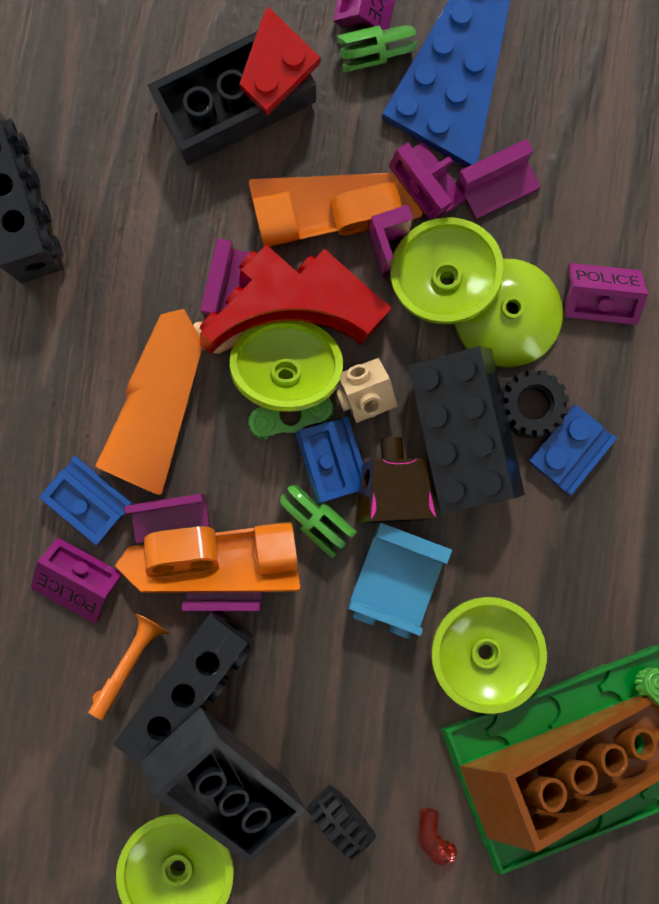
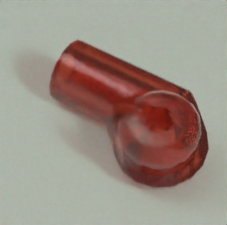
M431 808L420 809L418 843L434 863L445 866L456 859V846L448 840L445 841L438 834L439 811Z

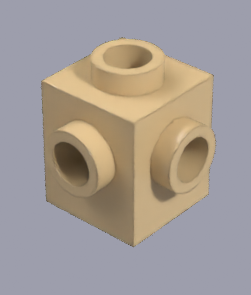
M379 358L355 365L342 372L340 380L341 389L335 392L343 412L350 409L356 423L398 407L391 380Z

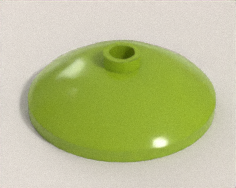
M447 217L422 223L404 236L393 254L391 281L394 292L400 303L411 314L427 322L456 324L472 319L491 305L502 285L504 263L498 244L484 228L465 219ZM446 277L454 280L450 285H445L441 281Z
M503 259V281L494 301L476 317L454 324V328L466 350L478 346L491 348L496 367L515 368L537 360L551 348L561 329L563 308L556 286L541 269L522 260ZM509 302L515 303L518 307V313H509L506 309V304Z
M272 322L245 330L234 343L230 354V373L237 389L253 403L276 411H300L320 404L335 391L342 376L343 359L339 346L325 330L309 322Z
M479 597L463 602L444 617L433 638L431 659L433 670L440 686L452 700L474 712L495 714L514 709L533 695L545 673L547 649L540 627L527 611L505 599ZM483 645H489L491 648V653L487 658H481L478 653Z
M180 814L160 816L138 828L126 842L120 854L116 870L117 890L122 904H226L234 879V867L230 850ZM177 860L182 861L185 864V869L177 871L172 863Z

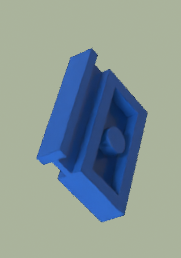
M576 404L572 405L568 410V414L563 418L564 422L556 430L549 433L527 461L554 485L560 487L567 495L574 493L617 439L615 435H611L599 422Z
M348 417L302 429L295 433L317 504L359 491L363 462Z
M75 455L71 458V462L65 469L63 468L39 496L42 501L95 545H100L125 514V506L134 504Z

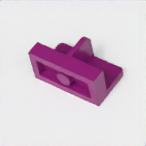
M407 142L396 149L389 168L429 221L441 218L465 200V195L447 173L453 163L450 157L439 162L425 143H420L412 148Z

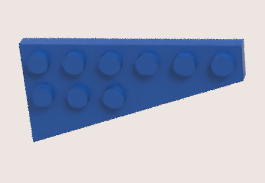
M449 0L384 109L381 119L445 156L450 157L466 168L477 163L510 0Z

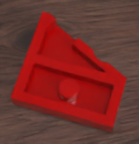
M270 7L264 11L239 83L241 91L266 115L271 113L321 64V57Z

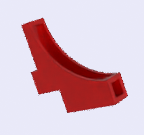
M265 245L258 253L255 251L250 252L239 266L241 269L239 285L241 286L235 288L225 301L227 306L219 314L212 312L200 325V345L212 354L227 340L250 328L272 322L303 321L332 328L354 339L362 346L385 321L392 308L325 249L316 258L310 255L296 271L269 246Z

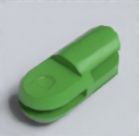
M379 25L337 35V40L340 44L372 38V40L341 48L340 56L342 59L375 54L343 63V73L387 63V58L414 51L418 40H397L416 35L415 28L404 25L382 30Z
M297 485L289 486L287 488L288 491L312 515L310 516L295 501L283 493L280 496L281 505L302 524L300 530L333 559L337 555L336 550L312 527L315 526L333 544L341 549L347 544L346 539L322 516L325 514L351 538L354 537L357 531L325 502L319 505Z

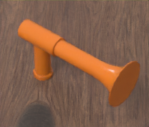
M135 614L138 619V628L133 642L102 690L97 691L93 695V704L87 713L101 721L104 720L123 689V684L149 643L157 636L162 634L169 635L161 626L139 614Z

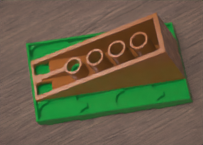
M659 644L649 646L611 663L600 665L543 690H537L527 701L509 711L495 714L478 713L440 729L495 873L505 874L659 812V707L648 696H639V691L636 690L637 685L634 683L637 680L636 675L639 674V671L645 668L659 669Z

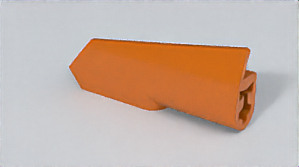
M393 172L249 180L263 246L273 247L338 232L340 235L366 232L370 228L371 216L407 204L413 221L421 219L423 215L422 210Z
M185 309L160 315L128 383L126 402L95 467L157 495H162L203 350V347L200 345V337Z
M292 522L216 533L213 528L205 526L158 531L146 535L143 545L129 546L115 565V568L141 593L297 592L301 589Z

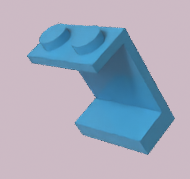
M378 523L348 604V608L355 611L353 618L370 625H374L376 620L390 624L389 632L407 639L410 638L411 633L421 636L423 628L420 625L443 563H448L452 549L386 524Z

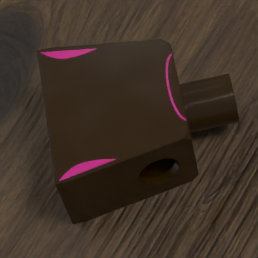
M402 437L380 439L381 459L371 460L362 465L357 524L436 519L437 510L424 459H404Z

